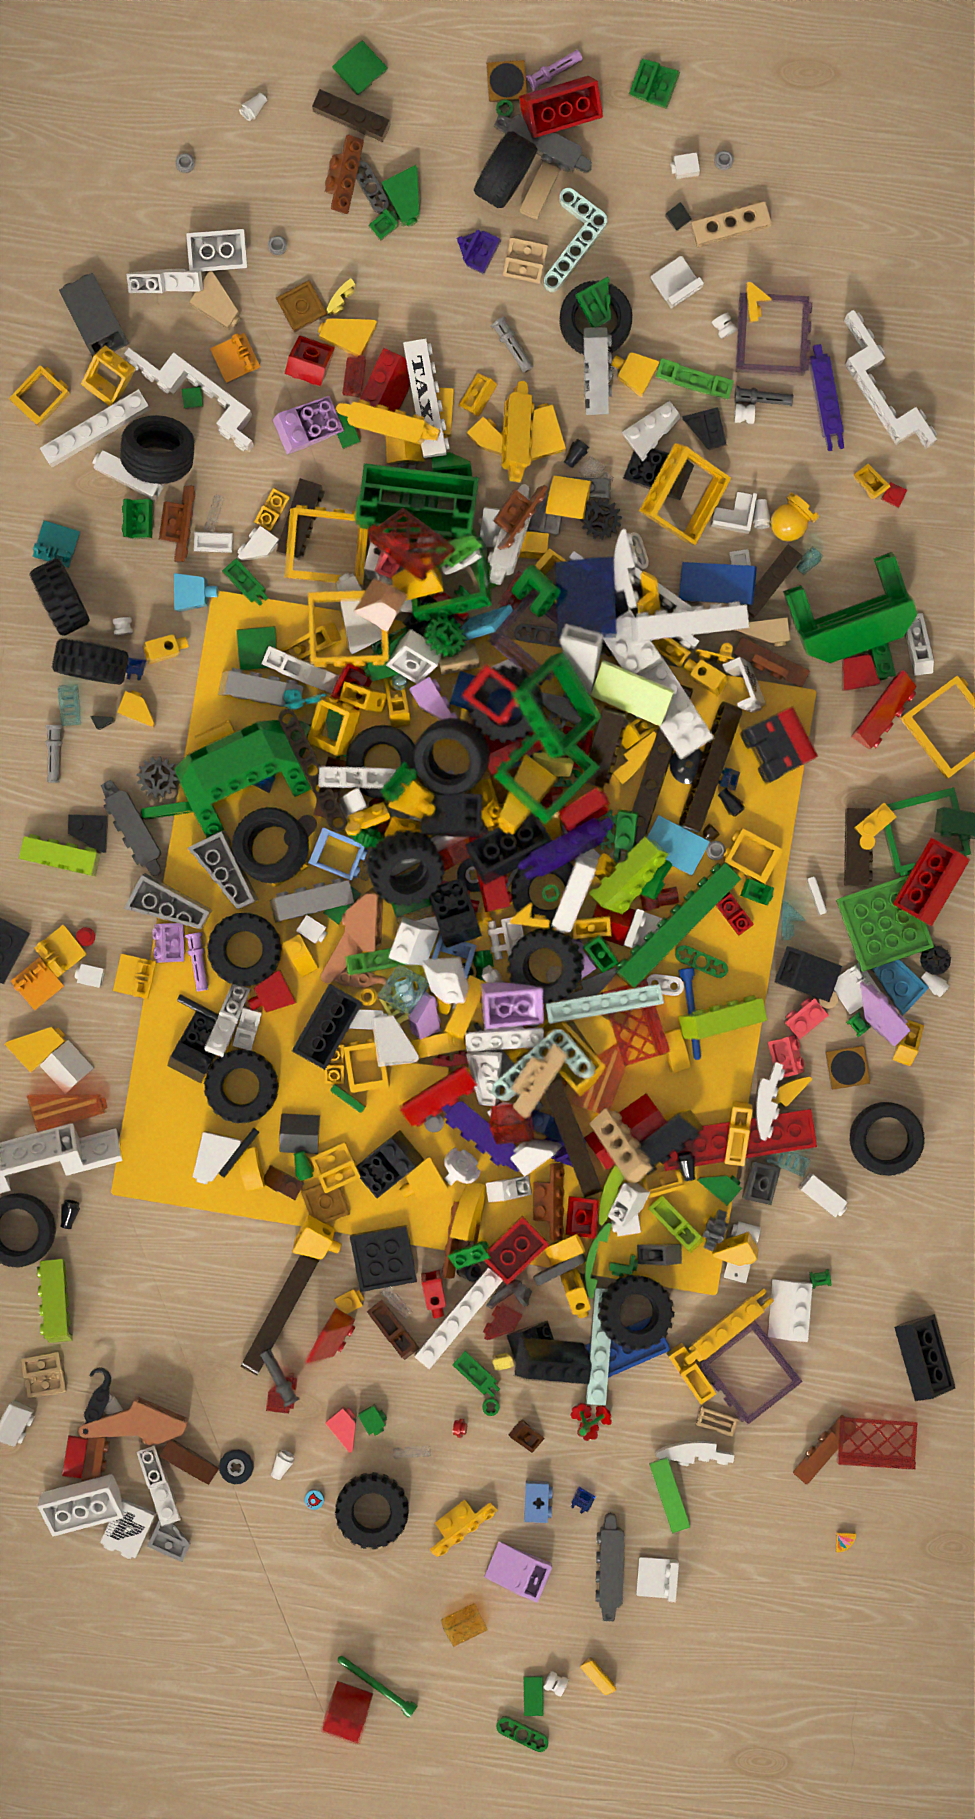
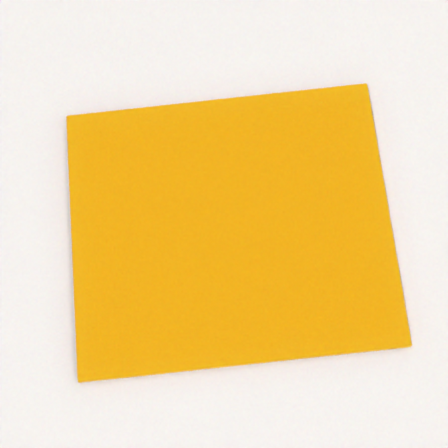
M219 591L218 597H211L184 758L188 754L200 749L195 740L196 735L230 720L234 731L237 732L259 721L279 720L280 712L288 709L286 707L270 705L267 702L259 703L251 701V699L232 697L233 695H218L222 672L231 671L232 668L240 669L237 629L275 626L277 649L280 650L310 632L308 605L272 599L265 601L263 598L258 597L263 603L259 606L255 601L251 603L242 594ZM315 607V629L324 624L334 622L342 640L317 652L316 657L366 656L374 653L371 645L351 654L348 648L342 612ZM394 620L387 631L388 634L406 627L402 623L403 621ZM482 635L467 640L471 644L475 643L479 668L463 672L476 676L485 663L492 667L517 656L522 670L527 671L530 676L550 656L563 653V649ZM600 654L597 676L604 660L621 667L614 656L608 657L607 655ZM311 656L303 659V661L311 663ZM438 662V665L423 680L428 677L431 680L435 679L441 688V691H439L440 696H445L450 704L453 684L456 685L459 672L442 675L440 663ZM326 664L327 667H321L337 675H340L344 668L335 667L334 664ZM669 666L681 685L693 688L690 700L706 723L709 731H711L718 708L723 701L738 706L737 703L751 697L744 678L726 675L728 683L717 697L693 681L690 676L691 672L685 668ZM272 668L243 670V674L250 675V672L260 673L262 678L267 679L269 676L279 677L281 682L287 683V680L298 681V685L304 686L302 699L317 694H326V696L321 698L331 696V693L291 678ZM552 669L537 683L543 693L561 697L565 693ZM702 672L700 676H704L707 672ZM403 676L410 725L395 728L407 734L413 743L416 744L423 732L430 725L440 720L419 707L409 689L416 685V683ZM384 679L371 683L369 688L386 693ZM757 680L766 705L754 713L742 709V715L704 825L698 833L686 829L706 839L703 836V830L708 824H711L720 835L716 839L708 841L723 843L725 851L727 847L731 848L734 844L732 838L736 830L740 831L742 828L783 849L765 884L774 887L773 898L768 906L740 896L746 878L754 881L757 880L730 867L741 880L729 892L754 925L738 936L715 905L635 988H630L616 973L607 986L597 995L646 987L645 981L652 974L674 976L682 980V977L679 976V969L693 967L679 962L675 957V951L679 946L686 945L719 959L728 966V972L722 978H716L694 968L695 976H693L692 987L695 1010L710 1009V1006L719 1004L721 1006L727 1005L726 1002L738 1000V1002L744 1001V997L755 995V998H763L765 1007L804 765L765 785L758 772L760 765L752 749L746 748L739 733L793 706L809 737L816 698L815 690ZM597 698L593 700L601 713L605 706L624 711ZM303 702V706L299 709L290 710L296 714L298 720L311 725L318 702L312 704ZM387 702L381 712L359 708L360 714L352 740L363 730L372 726H391ZM450 704L448 709L451 714L455 712L459 719L469 722V710ZM543 706L542 709L549 718L551 712ZM628 713L625 719H629L627 724L629 725L638 718ZM284 715L283 722L288 724L293 715ZM553 717V718H552V720L554 721L553 724H554L555 726H556L557 724L561 725V724H562V723L560 722V719H561V718H559V717L554 718V717ZM325 720V724L321 735H324L329 738L327 723ZM567 721L564 726L575 727L576 725ZM598 721L589 729L594 731L589 753L598 727ZM659 728L654 731L656 733V736ZM448 738L434 743V760L445 772L452 770L454 774H461L469 769V754L461 743ZM706 743L698 749H700L703 752ZM310 744L321 767L326 766L328 757L336 758V755ZM379 744L367 752L364 764L365 768L397 769L401 765L399 753L392 746ZM621 744L620 748H616L615 754L618 757L615 766L611 765L609 772L613 773L627 762L623 755L634 746L626 750ZM661 744L658 748V751L660 753H666L669 749V746L667 744ZM306 748L302 758H307L310 755L309 749ZM652 748L640 768L623 785L612 774L609 784L606 783L604 788L598 787L600 791L603 790L607 795L610 803L608 808L609 811L613 810V816L618 814L619 809L632 811ZM340 755V758H337L346 761V757H344L343 755ZM687 761L685 765L687 768H692L693 763ZM670 764L646 837L658 815L679 825V820L692 784H683L677 781L671 774ZM317 766L309 767V775L314 776L318 773ZM572 768L574 770H578L581 773V775L584 773V770ZM487 770L479 782L490 778ZM281 771L212 803L231 843L236 827L241 823V820L248 816L249 813H252V811L260 808H280L297 820L304 815H311L317 821L316 830L308 837L309 851L306 862L309 866L277 887H273L270 883L260 882L246 873L259 901L242 909H237L219 885L210 877L206 869L201 866L193 853L188 850V847L207 839L194 813L174 816L163 883L212 909V912L201 929L183 925L184 961L156 963L149 998H143L119 1141L122 1161L116 1162L111 1193L116 1196L302 1226L309 1213L301 1191L321 1184L310 1158L346 1142L357 1166L399 1130L424 1160L429 1156L431 1157L443 1180L449 1173L445 1166V1156L454 1148H457L456 1151L460 1152L466 1150L477 1160L478 1164L476 1166L481 1172L474 1181L476 1183L486 1184L498 1180L523 1177L524 1175L520 1170L516 1172L502 1164L497 1166L490 1160L492 1157L487 1152L483 1154L475 1148L476 1143L473 1140L468 1142L460 1135L461 1130L457 1127L453 1129L446 1124L447 1119L445 1118L446 1113L444 1111L439 1113L443 1118L444 1124L438 1132L428 1131L424 1123L419 1127L416 1125L411 1126L399 1110V1105L409 1100H398L403 1064L386 1066L389 1087L351 1093L344 1054V1084L336 1085L366 1106L362 1113H359L331 1092L334 1084H325L324 1069L292 1052L329 984L358 999L359 991L364 987L343 986L336 980H333L331 983H324L321 980V973L345 933V925H342V921L338 925L323 914L325 910L308 914V916L327 927L325 930L327 935L322 942L318 941L316 944L302 935L319 968L304 977L300 976L283 943L300 934L296 930L307 914L293 919H284L277 923L274 921L270 900L276 898L277 893L287 891L288 894H293L295 889L306 887L309 890L313 889V885L324 882L326 886L332 884V880L343 878L344 881L349 880L309 864L322 828L333 832L336 831L329 826L326 818L314 815L317 799L312 788L294 797ZM573 773L570 777H563L562 784H565L564 780H571L573 784L577 777H574ZM416 776V779L423 784L422 780L419 779V776ZM555 776L557 777L555 783L559 781V776ZM650 780L647 782L646 787L649 790H653L656 788L657 783L654 780ZM585 783L560 810L597 786ZM181 784L179 785L177 803L188 802ZM319 784L316 787L318 793L320 790ZM341 787L338 803L340 804V798L357 788ZM552 787L539 804L545 809L550 808L568 788ZM725 788L744 802L745 809L736 817L728 814L721 799L718 797V794ZM471 790L465 792V794H472ZM361 792L367 808L382 802L384 804L390 802V800L387 801L386 799L369 797ZM602 816L599 820L602 821L609 817ZM338 817L334 819L333 826L340 828L343 825V819ZM638 817L637 826L644 824V817ZM391 819L374 826L381 828V833H385ZM614 823L611 829L613 835H615L616 833V826ZM273 826L265 828L258 833L252 846L253 857L258 863L266 865L276 863L287 853L289 846L284 841V834L286 832L284 828ZM346 829L341 832H336L345 837L353 839V837L349 836V834L346 833ZM744 835L731 860L760 875L773 850ZM329 836L319 862L349 874L359 847ZM468 837L439 852L444 863L443 880L447 882L456 880L459 865L464 860L470 858L465 844L469 843ZM604 837L603 842L609 841L606 837ZM613 842L611 843V849L607 845L604 846V850H601L600 845L593 848L598 854L606 853L614 860L615 844ZM373 847L365 848L368 852L365 860H360L358 867L361 868L357 878L353 877L352 881L349 880L350 886L361 893L358 900L373 887L367 871V861ZM621 849L619 862L625 861L626 849ZM705 850L692 876L672 866L663 879L665 886L655 900L639 894L630 904L629 908L634 909L635 912L636 909H640L654 916L667 919L672 914L670 910L676 904L681 905L685 901L683 897L690 890L694 891L698 887L697 883L704 876L707 878L712 873L710 871L711 868L717 863H723L725 858L722 857L719 860L710 859ZM574 859L569 861L574 867L576 866ZM420 863L406 869L405 871L395 876H399L416 870ZM471 870L469 872L471 875L470 879L474 880L476 878L477 880L476 870ZM513 871L507 873V878H508V879H509V877H510V875L512 874ZM546 874L542 877L537 876L529 888L531 901L535 906L543 910L557 908L565 893L564 883L553 874ZM596 876L590 881L582 906L575 919L592 918L597 901L589 892L593 888L597 890L602 885L601 880ZM512 881L509 884L507 891L511 892ZM547 885H554L559 889V897L554 902H547L542 896V891ZM550 888V890L545 891L548 899H551L552 896L556 897L555 889ZM481 891L470 892V899L480 901L478 912L475 913L485 912ZM383 899L381 945L376 951L392 948L403 917L414 921L435 917L433 916L432 906L396 917L392 904L385 902ZM513 902L510 903V907L488 912L493 921L496 922L497 928L502 927L501 919L511 918L518 914L513 906ZM236 913L258 915L274 926L279 934L282 950L278 967L272 974L278 970L281 971L296 1001L293 1005L265 1012L263 1006L256 1009L262 1011L251 1051L264 1056L272 1064L277 1074L279 1088L272 1108L261 1118L249 1123L226 1121L213 1112L214 1110L208 1105V1100L204 1094V1080L206 1076L202 1083H199L167 1066L172 1052L196 1012L178 1002L179 995L181 994L217 1014L220 1013L232 984L221 979L212 969L207 956V943H209V936L215 929L214 927L222 919ZM157 917L156 924L176 923L160 919L159 917ZM488 925L479 926L482 936L466 942L477 945L475 952L490 950L491 954L492 942L487 931L489 927ZM522 925L524 936L529 932L540 929L539 927ZM572 929L570 932L566 931L563 934L572 937ZM440 930L438 932L429 959H432L435 947L440 935ZM241 931L229 939L226 950L229 960L234 965L247 968L255 965L260 960L263 947L260 939L255 934ZM202 932V948H205L203 960L209 990L196 991L192 959L188 954V939L185 938L187 934ZM504 933L498 934L500 945L506 944ZM595 937L580 938V941L584 945ZM153 939L150 960L156 961L153 955V950L155 948V939ZM606 941L614 951L618 962L623 958L627 959L631 955L630 951L632 948ZM584 948L583 951L588 956L589 954ZM684 948L678 954L681 955V959L685 957L690 958L689 963L692 964L693 958L697 953L693 952V955H689L687 949ZM537 949L529 958V963L548 966L545 983L555 982L561 976L563 971L561 959L551 949ZM507 950L501 951L503 958L495 960L493 952L494 967L492 969H496L501 975V980L506 983L507 967L509 966ZM442 951L439 952L437 958H460L461 964L467 962L466 958ZM699 956L696 959L697 966H706L707 959L704 956ZM472 959L471 967H472L473 970H474V974H473L472 976L475 977V976H476V968H475V966L473 965V959ZM710 960V965L706 969L707 971L710 972V968H713L716 970L717 975H719L720 972H724V969H722V964H719V966L712 965L714 960ZM408 964L371 971V973L385 977L396 989V983L408 978L410 982H413L414 986L419 965ZM595 964L596 969L582 978L580 982L598 975L602 971ZM653 980L651 985H658V981ZM578 982L577 987L570 994L583 989L580 982ZM675 982L671 983L670 988L676 990L677 984ZM260 983L244 986L250 989L247 1000L257 996L254 988ZM379 983L368 986L374 988L377 993L385 988L383 984ZM685 985L683 991L677 996L662 994L664 1004L601 1015L626 1030L628 1035L597 1056L606 1068L596 1083L580 1097L559 1074L583 1137L594 1131L589 1123L605 1108L619 1113L645 1093H647L667 1122L677 1114L689 1110L692 1111L702 1126L730 1122L733 1102L749 1104L762 1022L699 1039L700 1060H695L693 1057L691 1039H684L691 1068L672 1073L670 1071L668 1055L663 1048L661 1033L677 1028L681 1031L678 1016L688 1014ZM390 991V994H389L387 997L383 998V999L388 998L389 996L393 995L394 993H393L392 991ZM366 993L365 998L370 1000L371 994ZM378 997L373 1005L365 1006L362 1004L359 1009L382 1010L383 1014H387ZM395 997L386 1004L389 1006L398 1000ZM566 997L562 998L557 1002L567 1001ZM246 1000L244 1006L251 1008L248 1001ZM454 1003L452 1004L449 1016L437 1012L441 1020L439 1024L440 1032L433 1035L447 1033L445 1030L453 1014ZM543 1003L544 1021L546 1018H548V1015L546 1010V1004ZM398 1004L397 1006L390 1009V1011H396L397 1009L401 1008V1005ZM413 1007L407 1008L409 1013L411 1012ZM402 1011L395 1015V1019L404 1015L405 1012ZM240 1018L225 1053L234 1050H246L233 1046ZM409 1019L399 1024L404 1033L413 1039H419L411 1032ZM471 1019L467 1030L469 1032H478L474 1027V1024L478 1022ZM565 1021L593 1052L573 1021ZM478 1023L479 1026L484 1030V1025ZM349 1028L341 1043H344V1047L347 1046L348 1042L359 1041V1044L367 1043L366 1039L374 1038L373 1029ZM376 1047L350 1051L355 1084L383 1080L381 1067H378ZM462 1049L440 1055L450 1056L449 1060L453 1061L454 1053L458 1054L459 1051H469ZM216 1055L214 1061L218 1059L220 1056ZM438 1055L419 1058L415 1063L432 1065L434 1057L438 1058ZM466 1063L465 1066L467 1067V1069H468L469 1072L471 1073L469 1064ZM462 1065L446 1067H449V1071H455ZM245 1068L232 1070L226 1076L223 1084L226 1097L231 1102L240 1105L252 1102L258 1095L260 1087L257 1076ZM505 1086L500 1088V1096L506 1092ZM476 1091L467 1096L464 1093L458 1097L459 1101H463L497 1129L487 1113L488 1110L495 1106L479 1105ZM544 1092L539 1099L544 1107L539 1111L554 1117ZM514 1095L511 1099L505 1102L515 1104L518 1100V1097ZM281 1114L320 1115L318 1154L305 1153L314 1170L313 1177L301 1180L304 1185L296 1200L276 1192L266 1185L264 1188L246 1191L238 1161L225 1178L218 1174L212 1182L208 1181V1184L196 1182L197 1178H193L203 1132L235 1138L243 1142L250 1131L255 1128L259 1131V1134L247 1149L253 1147L258 1149L259 1166L263 1169V1177L270 1165L298 1179L295 1174L294 1153L279 1152ZM529 1118L523 1122L517 1120L513 1123L514 1127L507 1132L500 1131L501 1134L516 1145V1148L526 1139L530 1142L534 1138L542 1140L547 1138L526 1128ZM586 1142L587 1151L603 1190L612 1167L606 1170ZM550 1157L526 1175L529 1176L531 1195L506 1201L488 1202L486 1189L481 1222H477V1224H480L477 1243L479 1241H486L490 1247L522 1215L545 1238L549 1245L562 1241H550V1221H533L534 1182H550V1164L561 1162H555ZM660 1162L655 1166L657 1170L652 1174L664 1171V1164ZM720 1162L695 1166V1180L684 1181L681 1173L684 1189L662 1194V1196L702 1237L709 1218H714L718 1209L727 1212L725 1223L729 1224L732 1201L728 1206L725 1205L699 1183L697 1179L699 1177L727 1175L729 1178L733 1175L736 1178L738 1165ZM563 1163L565 1171L563 1177V1239L571 1236L565 1235L569 1196L584 1197L573 1167ZM405 1176L379 1198H376L363 1181L358 1178L341 1186L350 1215L325 1224L334 1228L337 1233L349 1235L407 1225L410 1245L445 1250L449 1238L448 1228L452 1218L451 1208L455 1201H460L467 1183L456 1180L452 1185H449L444 1180L448 1187L447 1190L418 1200L415 1193L407 1198L403 1197L399 1188L408 1184ZM624 1179L621 1185L619 1186L618 1190H621L624 1183L634 1182L628 1179ZM640 1179L637 1183L644 1188L642 1179ZM602 1192L596 1193L586 1198H597L599 1199L600 1204V1197ZM661 1195L648 1198L643 1209L638 1213L641 1233L618 1236L617 1232H613L611 1225L608 1241H599L591 1275L613 1279L621 1278V1276L612 1275V1271H609V1263L615 1262L629 1265L631 1254H634L635 1259L638 1260L637 1245L681 1244L648 1209ZM608 1217L603 1225L613 1220ZM597 1221V1233H598V1231H599L603 1226L600 1225L599 1222ZM727 1228V1230H726V1233H725V1236H724V1239H723V1240H725L726 1237H727L728 1228ZM579 1237L585 1248L583 1254L587 1258L593 1239ZM702 1237L704 1241L691 1253L681 1244L682 1264H637V1270L632 1271V1275L653 1279L667 1288L716 1295L723 1260L715 1258L713 1251L703 1248L706 1238ZM545 1250L529 1264L547 1268L552 1266ZM586 1261L571 1270L578 1268L579 1273L585 1274Z

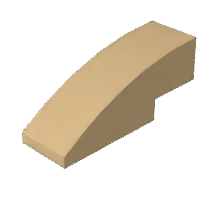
M544 161L542 162L520 208V213L538 220L561 170L560 168Z

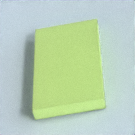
M604 660L590 696L661 726L674 690Z

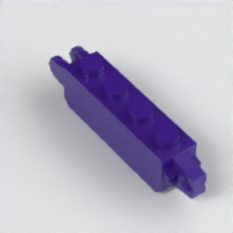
M821 344L813 345L814 356H810L809 367L822 436L825 438L828 451H832L833 448L831 436H837L838 447L844 449L842 435L844 430L830 356L828 357L827 353L823 354Z
M593 818L533 851L530 857L519 863L518 867L521 870L529 866L533 867L526 872L525 876L527 879L536 875L542 877L580 856V853L584 854L600 845L608 834L607 831L612 829L613 822L610 818L600 822Z
M458 1101L452 1106L447 1104L442 1107L446 1113L445 1118L447 1120L445 1123L453 1129L457 1127L461 1130L460 1135L468 1142L473 1140L476 1143L475 1148L483 1154L485 1152L492 1156L490 1160L497 1166L502 1164L516 1172L519 1171L511 1159L515 1154L513 1150L516 1149V1145L463 1101Z

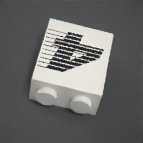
M739 657L723 664L725 672L735 677L743 675L751 697L737 703L738 707L751 713L761 710V707L766 705L751 663Z
M121 1498L124 1517L109 1522L100 1543L104 1544L103 1547L110 1551H114V1549L120 1551L121 1555L128 1559L136 1558L156 1513Z

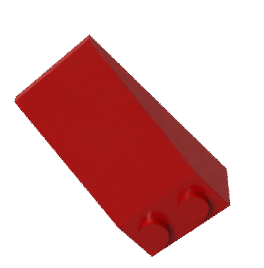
M335 1308L304 1363L311 1364L334 1357L337 1351L341 1353L346 1344L343 1340L346 1335L350 1337L355 1329V1326H353L355 1319Z

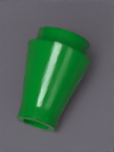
M305 1151L294 1153L295 1174L299 1181L313 1177L314 1170L305 1155Z

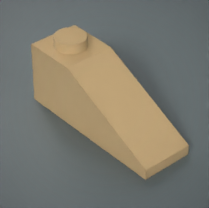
M788 618L749 622V628L730 630L767 644H775V647L786 646V642L790 641Z

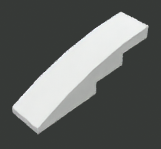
M319 767V787L383 788L384 784L394 775L396 769Z

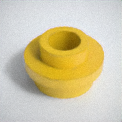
M488 912L475 913L479 926L489 925V922L493 921Z
M364 987L359 991L358 999L363 1002V1005L371 1006L377 1001L378 996L374 988ZM366 993L371 994L370 1000L365 998Z

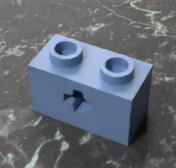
M526 1481L524 1522L548 1523V1518H552V1506H548V1499H552L553 1487H549V1482ZM537 1497L541 1498V1501L544 1502L540 1506H536V1503L533 1502L537 1500Z

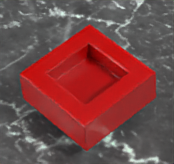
M890 482V488L885 491L882 501L899 508L907 489Z

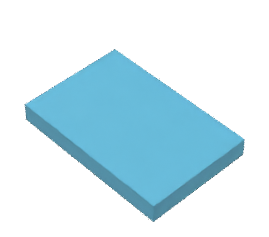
M511 605L470 617L460 628L465 630L462 634L466 636L465 641L495 632L514 611Z
M659 815L647 838L656 841L669 854L665 860L671 861L674 867L691 876L710 842Z

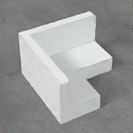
M737 492L734 510L716 507L711 527L749 534L757 493Z

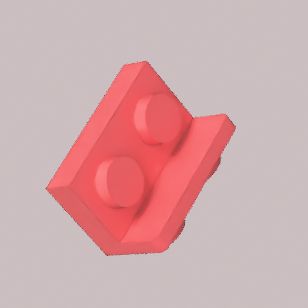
M808 997L800 1004L802 1008L797 1012L793 1010L785 1016L787 1020L784 1023L799 1040L829 1016L817 1002L816 998L810 999Z
M795 1035L768 1042L773 1065L774 1062L783 1065L782 1069L785 1070L783 1078L804 1072L805 1062L800 1055V1043Z

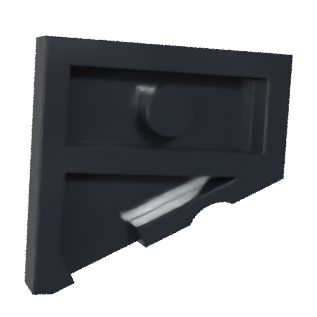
M718 407L682 416L685 423L708 450L727 445Z
M68 815V834L106 853L108 816Z

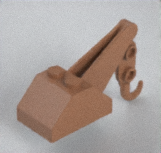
M374 887L357 900L346 913H343L342 925H345V933L321 973V980L324 983H331L333 980H336L340 985L353 987H368L377 983L383 984L385 992L378 995L380 999L390 994L391 984L389 980L371 972L348 975L345 956L360 954L362 951L375 952L381 945L383 899L378 896Z

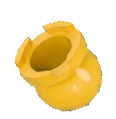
M790 492L786 497L788 504L781 505L775 509L770 523L772 532L783 541L799 539L805 534L808 522L815 523L819 518L816 512L812 513L808 509L810 506L796 494L794 496Z

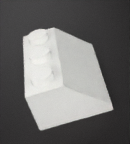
M244 229L186 233L189 271L203 272L247 268V246Z
M772 1279L771 1297L774 1302L770 1304L768 1337L808 1342L812 1296L811 1282Z

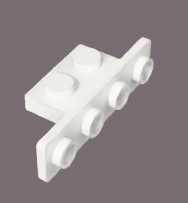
M484 1025L483 1032L466 1033V1050L483 1051L536 1047L544 1039L543 1028L524 1029L523 1025L486 1029Z

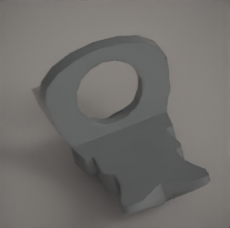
M515 1279L508 1285H504L494 1294L486 1306L493 1309L501 1301L514 1294L518 1301L524 1307H527L532 1290L527 1288L525 1284L522 1285L520 1280Z

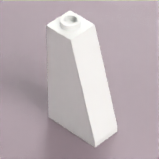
M103 450L101 454L97 453L93 460L95 470L154 501H157L165 484H152L134 478L125 470L119 458Z
M345 573L338 577L339 581L336 582L337 591H362L353 573L350 575ZM359 601L340 602L348 648L351 654L382 639L380 627L354 612Z
M566 624L560 639L562 649L590 696L597 678L603 634Z
M580 853L552 923L556 930L564 933L571 931L598 860Z

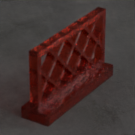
M401 508L378 527L372 525L368 528L370 542L421 582L427 579L429 571L455 552L454 546L404 508ZM403 515L408 519V522H397ZM407 527L406 533H396L397 528ZM410 527H419L421 532H410ZM394 528L393 533H384L383 530ZM420 537V543H409L410 538ZM423 537H432L434 542H423ZM396 538H407L406 543L396 542ZM436 547H445L447 549L444 552L436 553ZM409 548H420L419 553L409 552ZM433 548V553H422V549ZM422 558H433V561L425 565L422 562Z
M643 979L634 989L649 986L647 979ZM625 985L602 992L601 994L619 992L630 989V987ZM656 1006L641 1008L642 1015L640 1019L630 1014L632 1010H629L628 1013L621 1011L620 1013L626 1015L622 1024L615 1021V1013L608 1014L625 1066L670 1052ZM628 1017L638 1022L634 1031L624 1026ZM640 1024L648 1028L646 1037L637 1033ZM623 1029L632 1034L628 1043L620 1037ZM634 1036L644 1040L640 1049L631 1045ZM646 1042L653 1045L655 1053L648 1054L642 1051ZM628 1048L638 1052L636 1058L628 1061L626 1055Z
M840 1417L838 1465L915 1470L918 1422ZM844 1422H853L857 1428L848 1435L844 1431ZM867 1423H872L876 1430L867 1436L861 1428ZM886 1424L892 1425L895 1429L888 1437L880 1430ZM904 1426H913L912 1434L906 1439L900 1430ZM860 1430L866 1438L857 1445L851 1437ZM879 1431L885 1440L876 1446L870 1438ZM896 1433H899L904 1439L898 1447H895L889 1441ZM850 1439L856 1447L851 1452H842L843 1444ZM869 1440L875 1449L870 1453H864L860 1447ZM888 1441L894 1450L890 1454L885 1455L879 1448ZM907 1443L911 1447V1456H903L898 1450Z

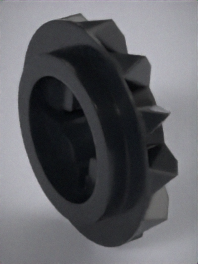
M934 945V948L921 953L920 963L926 972L939 975L948 970L951 957L948 950H945L942 945ZM934 953L937 956V958H941L938 961V965L935 963L934 960H930L933 958Z

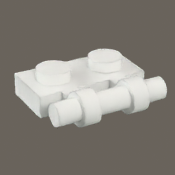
M511 918L501 919L502 927L500 928L496 927L495 921L489 922V930L487 931L488 936L491 937L492 953L494 952L495 960L503 958L501 952L503 950H507L509 957L513 946L524 936L522 925L510 924ZM500 933H504L506 943L504 945H500L498 937Z

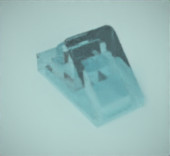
M782 902L781 940H791V936H794V925H791V921H806L788 902Z

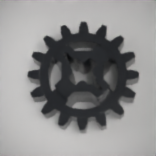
M599 498L598 503L591 500V506L586 504L587 511H585L584 519H580V522H585L582 529H588L587 535L593 533V539H596L597 535L600 536L601 540L604 539V535L611 538V532L617 533L615 527L621 526L617 522L622 519V516H617L620 509H614L616 503L610 505L609 499L602 502V499ZM600 507H606L609 511L601 510ZM593 510L594 517L588 521L589 513ZM598 515H601V517H606L604 519V523H602L601 521H596L598 519ZM614 517V523L609 528L608 521ZM593 527H599L602 531H596Z

